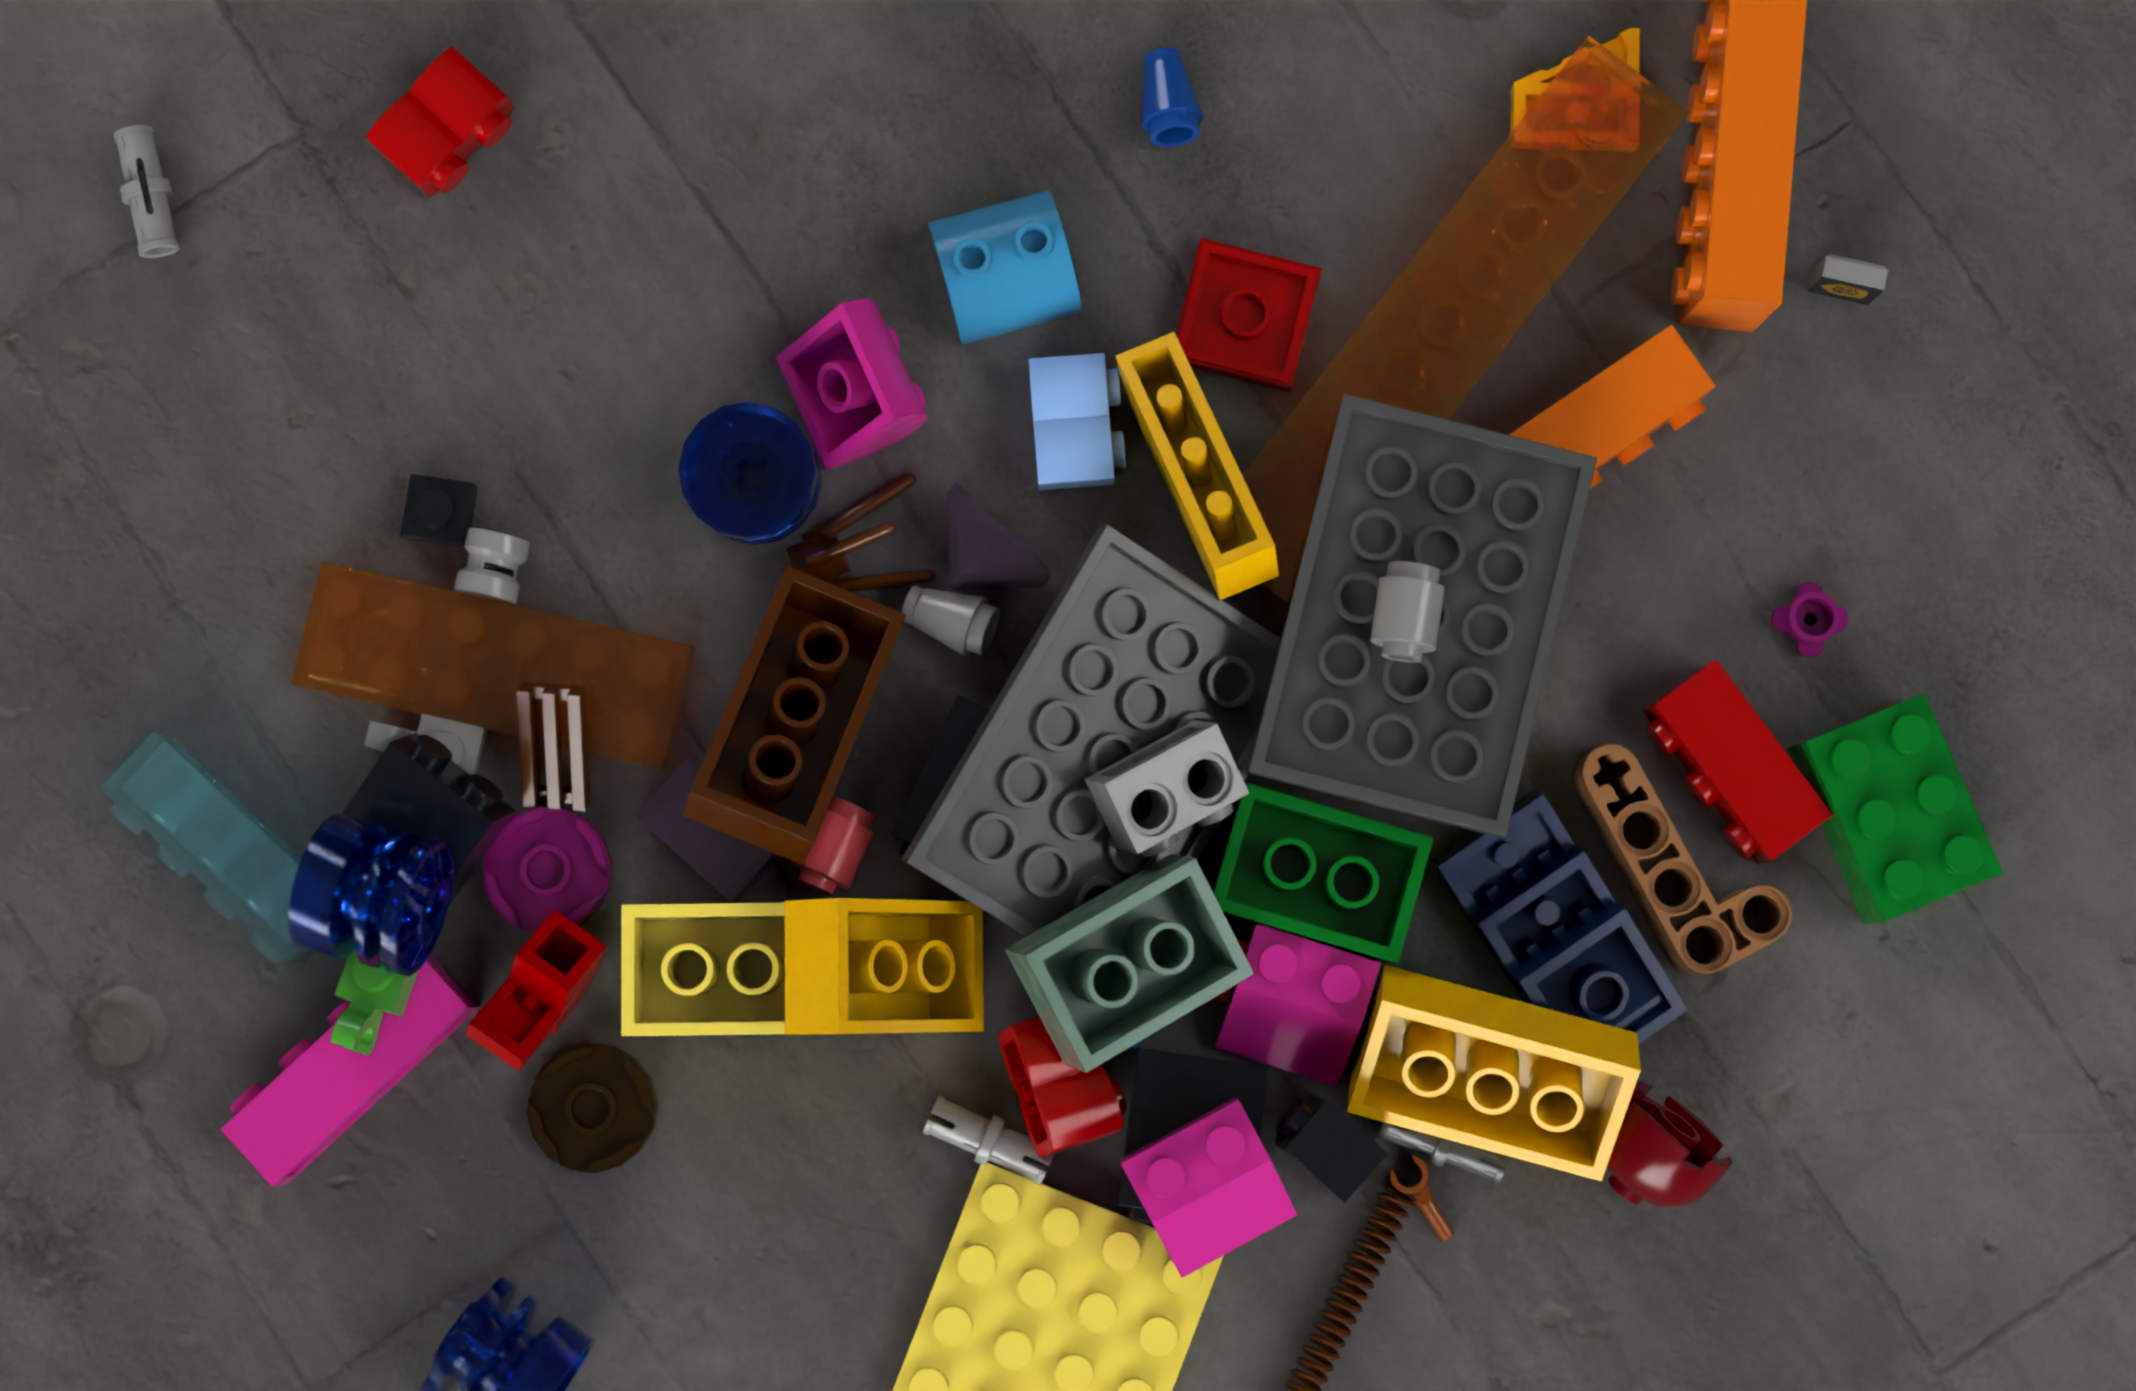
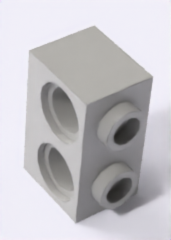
M1199 720L1186 724L1084 779L1117 849L1134 854L1142 853L1143 857H1150L1171 848L1179 841L1176 833L1196 822L1198 826L1203 827L1226 818L1234 811L1231 803L1249 794L1248 788L1218 724ZM1201 760L1207 770V779L1203 788L1193 794L1188 786V773L1190 768ZM1146 790L1151 797L1152 809L1147 819L1137 824L1132 817L1131 806L1134 798L1140 792Z

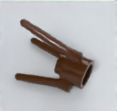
M912 473L904 475L826 525L802 534L803 542L787 547L792 568L850 592L933 581L935 579V572L931 569L843 579L840 576L851 571L846 556L847 553L892 534L896 529V525L888 521L841 541L835 535L912 486L916 482L915 475Z

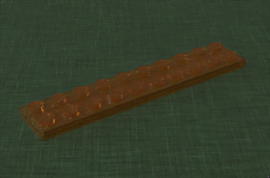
M1588 35L1243 473L1242 476L1273 539L1276 549L1279 576L1261 583V585L1286 605L1290 606L1343 394L1448 420L1688 115V110Z

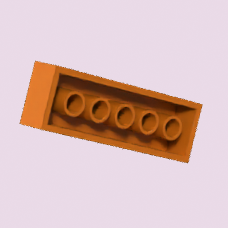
M1698 0L1706 2L1705 23L1697 24L1692 44V61L1701 62L1699 84H1692L1687 103V121L1696 123L1694 145H1687L1685 148L1681 170L1682 182L1691 183L1689 206H1681L1676 227V242L1678 244H1685L1683 267H1676L1671 285V304L1680 305L1678 325L1753 333L1782 304L1807 0Z

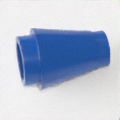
M1173 48L1153 50L1143 58L1142 129L1149 134L1151 143L1156 146L1175 147L1187 144L1198 137L1200 133L1199 124L1203 120V113L1181 61L1180 52Z

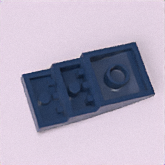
M1537 789L1532 790L1514 803L1506 837L1499 838L1473 831L1431 860V863L1525 1003L1638 1033L1639 1044L1688 1011L1626 908L1614 900L1585 851L1574 844L1545 795Z

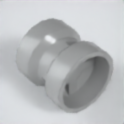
M468 528L464 548L469 555L466 567L457 572L453 590L490 602L516 605L521 587L516 580L519 566L527 562L531 543L501 532L481 528ZM486 567V568L498 570L499 572L492 571V570H488V569H483V568Z

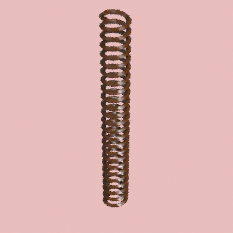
M1390 1183L1384 1184L1385 1188L1395 1196L1384 1192L1377 1194L1378 1199L1390 1208L1380 1204L1371 1205L1372 1210L1385 1220L1371 1215L1366 1217V1221L1380 1232L1364 1227L1360 1229L1361 1234L1373 1243L1362 1239L1354 1240L1355 1245L1368 1255L1357 1251L1348 1252L1350 1258L1363 1267L1349 1262L1343 1264L1344 1269L1358 1279L1344 1274L1337 1275L1338 1280L1352 1291L1339 1286L1331 1287L1332 1292L1347 1303L1331 1297L1325 1299L1330 1307L1342 1315L1326 1309L1320 1310L1321 1316L1337 1327L1320 1321L1314 1322L1315 1327L1331 1339L1315 1333L1308 1334L1311 1341L1326 1351L1310 1345L1302 1346L1307 1354L1321 1363L1302 1356L1297 1357L1298 1363L1315 1375L1297 1368L1291 1369L1295 1377L1310 1387L1291 1380L1285 1381L1286 1386L1293 1391H1322L1320 1386L1316 1384L1328 1382L1327 1376L1322 1371H1334L1332 1363L1327 1359H1340L1339 1353L1333 1347H1346L1344 1340L1338 1335L1344 1337L1351 1335L1350 1329L1343 1323L1349 1325L1357 1323L1356 1317L1349 1311L1354 1313L1363 1312L1362 1306L1354 1299L1359 1301L1369 1300L1367 1293L1361 1288L1373 1289L1374 1284L1366 1276L1373 1278L1380 1276L1379 1271L1371 1264L1378 1266L1386 1265L1385 1259L1377 1252L1383 1254L1392 1253L1390 1247L1382 1240L1388 1242L1397 1241L1396 1235L1387 1228L1396 1231L1402 1230V1224L1394 1217L1401 1219L1409 1218L1408 1213L1399 1205L1413 1207V1200L1404 1193L1399 1192Z

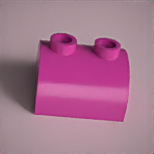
M863 298L842 302L775 357L826 470L856 462L882 451L911 435L928 419L925 411V395L921 387L911 380L899 354L900 342L898 335L892 327L886 325L878 305L873 299Z

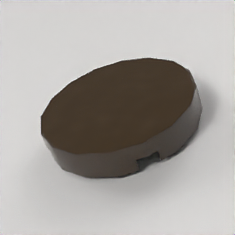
M589 1043L561 1051L542 1066L535 1078L536 1081L531 1088V1095L528 1098L526 1114L535 1142L549 1159L561 1166L579 1172L598 1173L624 1165L644 1148L655 1128L658 1100L652 1078L635 1057L615 1046Z

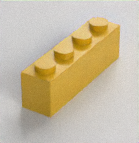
M1175 332L1116 355L1115 358L1123 392L1219 600L1221 601L1278 577L1279 570L1273 539Z

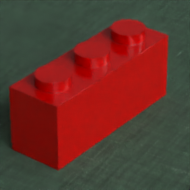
M1716 659L1702 666L1642 710L1650 720L1645 725V728L1652 741L1665 755L1670 756L1674 753L1689 772L1684 777L1688 789L1704 807L1708 808L1713 804L1727 823V826L1722 829L1725 838L1743 859L1747 860L1749 857H1752L1757 864L1772 861L1833 816Z

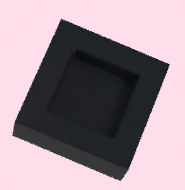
M411 474L400 536L406 540L464 548L468 528L472 526L478 487L471 482Z

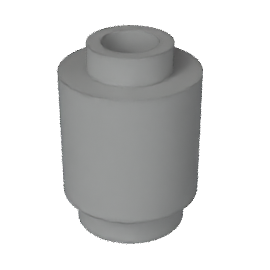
M1408 561L1388 563L1386 576L1379 578L1370 638L1371 643L1383 647L1382 657L1394 661L1417 663L1421 662L1422 653L1436 651L1445 587L1439 584L1440 569L1431 565Z

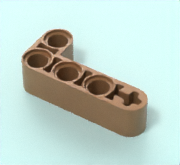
M1607 744L1587 752L1578 759L1573 769L1572 777L1575 791L1666 957L1676 969L1685 974L1694 975L1715 973L1777 941L1787 932L1792 921V909L1785 895L1772 886L1757 885L1742 888L1715 901L1640 763L1630 750L1621 745ZM1600 764L1603 767L1613 764L1617 768L1619 775L1611 781L1612 786L1609 784L1598 786L1595 783L1593 775L1601 770ZM1633 794L1636 800L1635 803L1617 808L1613 813H1610L1607 805ZM1631 814L1644 818L1650 825L1651 839L1644 849H1636L1630 846L1624 838L1623 824ZM1663 871L1675 874L1682 885V896L1674 906L1663 904L1657 898L1654 890L1655 880ZM1752 897L1761 900L1769 912V922L1760 933L1750 930L1744 923L1742 916L1746 902ZM1696 927L1707 931L1713 941V952L1710 958L1702 964L1694 961L1686 949V939L1689 933Z

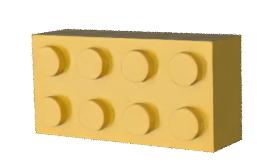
M1384 965L1350 1074L1347 1112L1602 1182L1641 1072L1638 1033Z

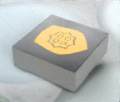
M1829 254L1811 270L1807 292L1868 305L1885 290L1889 269L1882 265Z

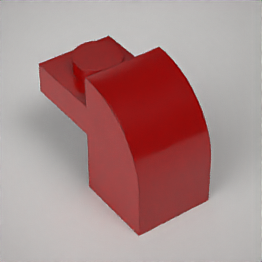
M554 909L516 953L509 977L469 1023L466 1035L519 1072L550 1034L554 1036L574 1010L595 977L607 946Z

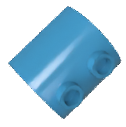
M1049 189L928 222V229L961 346L1082 313L1081 299L1062 223Z

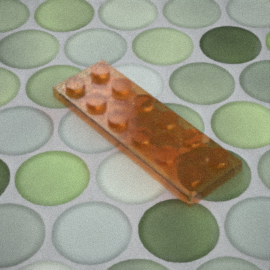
M321 561L290 685L412 714H427L476 725L487 731L518 738L516 691L522 682L586 686L589 754L665 771L695 648L688 644ZM537 699L539 742L544 743L542 699ZM558 700L561 747L570 749L567 701Z

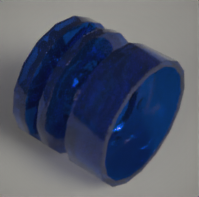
M752 402L722 406L701 419L684 442L678 468L683 495L696 516L727 539L754 546L782 541L802 528L817 507L822 485L818 455L798 424L775 407ZM748 464L757 470L765 464L769 466L763 474L769 484L761 492L752 486L744 492L740 489L746 481L741 471Z
M338 813L328 817L311 837L300 860L292 886L289 906V931L295 945L344 959L356 952L361 964L380 968L383 965L386 971L410 977L421 969L431 954L443 928L454 882V856L450 845L427 837L420 841L419 836L404 831H399L389 838L384 826Z
M501 1277L476 1302L473 1301L450 1328L435 1352L431 1370L421 1387V1391H448L455 1381L461 1384L457 1391H565L588 1356L595 1339L562 1316L555 1318L535 1336L527 1329L535 1315L539 1300L531 1295L526 1297L508 1317L504 1312L516 1293L517 1285L507 1278Z

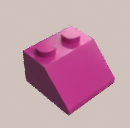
M1258 923L1253 924L1248 935L1244 954L1254 975L1232 987L1214 1048L1337 1087L1362 1027L1381 962Z
M1235 1097L1119 1159L1181 1278L1298 1215L1239 1099Z

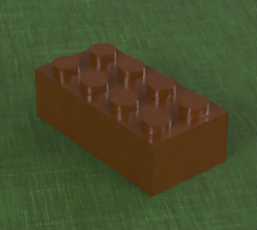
M786 565L692 785L682 816L804 865L906 614Z

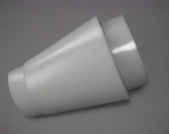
M913 586L910 589L902 608V613L906 614L903 622L911 624L914 628L965 657L969 656L971 652L981 656L988 652L1000 621V608L989 605L987 597L929 588L923 589L918 586Z

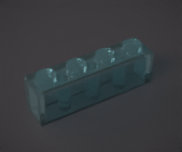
M153 731L101 786V789L115 801L109 808L110 812L134 833L140 834L145 829L161 844L160 848L156 851L158 857L182 877H186L191 872L208 888L202 894L206 902L229 920H232L236 915L255 931L249 937L250 942L274 963L278 964L283 958L291 963H305L356 908L343 893L308 865V861L173 736Z

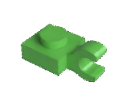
M356 933L334 994L351 1003L336 1021L330 1042L370 1056L378 1038L384 1013L387 1012L403 1017L424 954L413 949Z

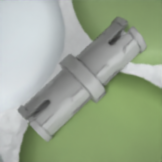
M133 125L121 128L113 134L115 143L118 146L125 182L120 187L122 202L130 206L139 245V256L158 258L174 254L179 251V244L175 238L168 199L173 196L171 181L163 178L154 139V128L148 125ZM142 169L145 170L153 208L152 214H148L140 176V170Z
M941 1095L938 1096L931 1114L954 1123V1125L930 1115L922 1132L923 1134H930L975 1154L974 1161L986 1166L987 1161H990L1034 1180L1036 1184H1042L1048 1169L1043 1164L1050 1166L1054 1154L1040 1158L1030 1137L1004 1126L1006 1119L994 1114L992 1120L946 1100ZM1025 1156L1031 1157V1158H1033V1159H1035V1160H1037V1161H1039V1162H1042L1043 1164H1040V1163H1038V1162H1036V1161H1034V1160H1031V1159H1029V1158H1027V1157H1025Z

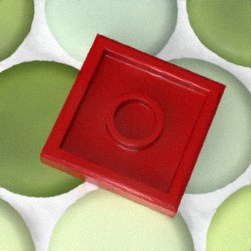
M1200 238L1176 331V336L1190 366L1211 373L1291 392L1322 268Z

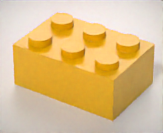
M825 898L784 901L785 1035L984 1032L982 909L969 901Z

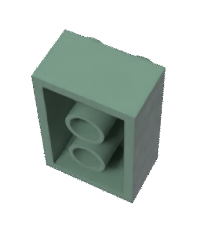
M1175 854L1166 856L1005 949L1063 1063L1085 1073L1254 975L1196 858Z

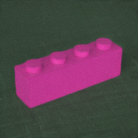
M416 950L424 954V958L403 1017L387 1012L384 1013L378 1038L370 1056L330 1042L336 1021L351 1003L345 1000L327 1017L326 1020L332 1026L314 1043L307 1038L294 1046L279 1061L278 1065L283 1070L279 1076L265 1088L261 1083L253 1085L230 1106L229 1109L235 1116L221 1128V1131L272 1187L289 1184L480 1008L429 951Z

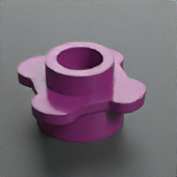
M1808 581L1796 588V597L1787 606H1780L1773 611L1771 623L1777 632H1786L1797 643V651L1800 655L1812 658L1823 652L1824 642L1835 633L1846 629L1848 614L1844 608L1838 607L1830 596L1823 593L1822 587L1818 583ZM1806 614H1812L1815 617L1813 625L1805 623L1804 617Z

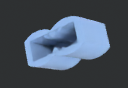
M1104 353L1028 359L1038 491L1114 485V469L1126 468L1123 431H1111L1109 407L1121 406L1118 368L1106 369Z

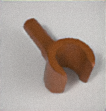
M1411 1155L1416 1165L1422 1171L1420 1183L1414 1187L1401 1185L1391 1167L1390 1179L1392 1185L1399 1192L1411 1195L1416 1205L1423 1211L1440 1241H1445L1455 1233L1427 1186L1429 1171L1426 1164L1420 1158Z

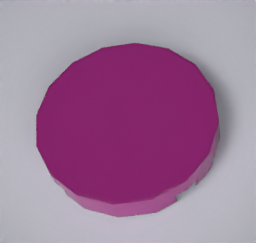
M535 807L511 817L486 853L485 863L483 862L482 880L490 903L507 922L534 933L554 909L578 926H581L601 908L611 887L613 861L605 838L588 819L564 808L558 810L548 809V807Z

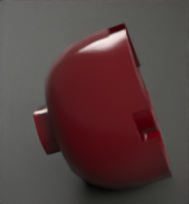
M1637 1081L1607 1165L1608 1169L1612 1172V1175L1608 1178L1609 1184L1620 1196L1636 1205L1643 1199L1662 1207H1683L1698 1201L1714 1187L1733 1164L1731 1157L1718 1159L1716 1154L1724 1145L1687 1108L1670 1096L1664 1101L1665 1106L1659 1105L1654 1100L1646 1097L1653 1086Z

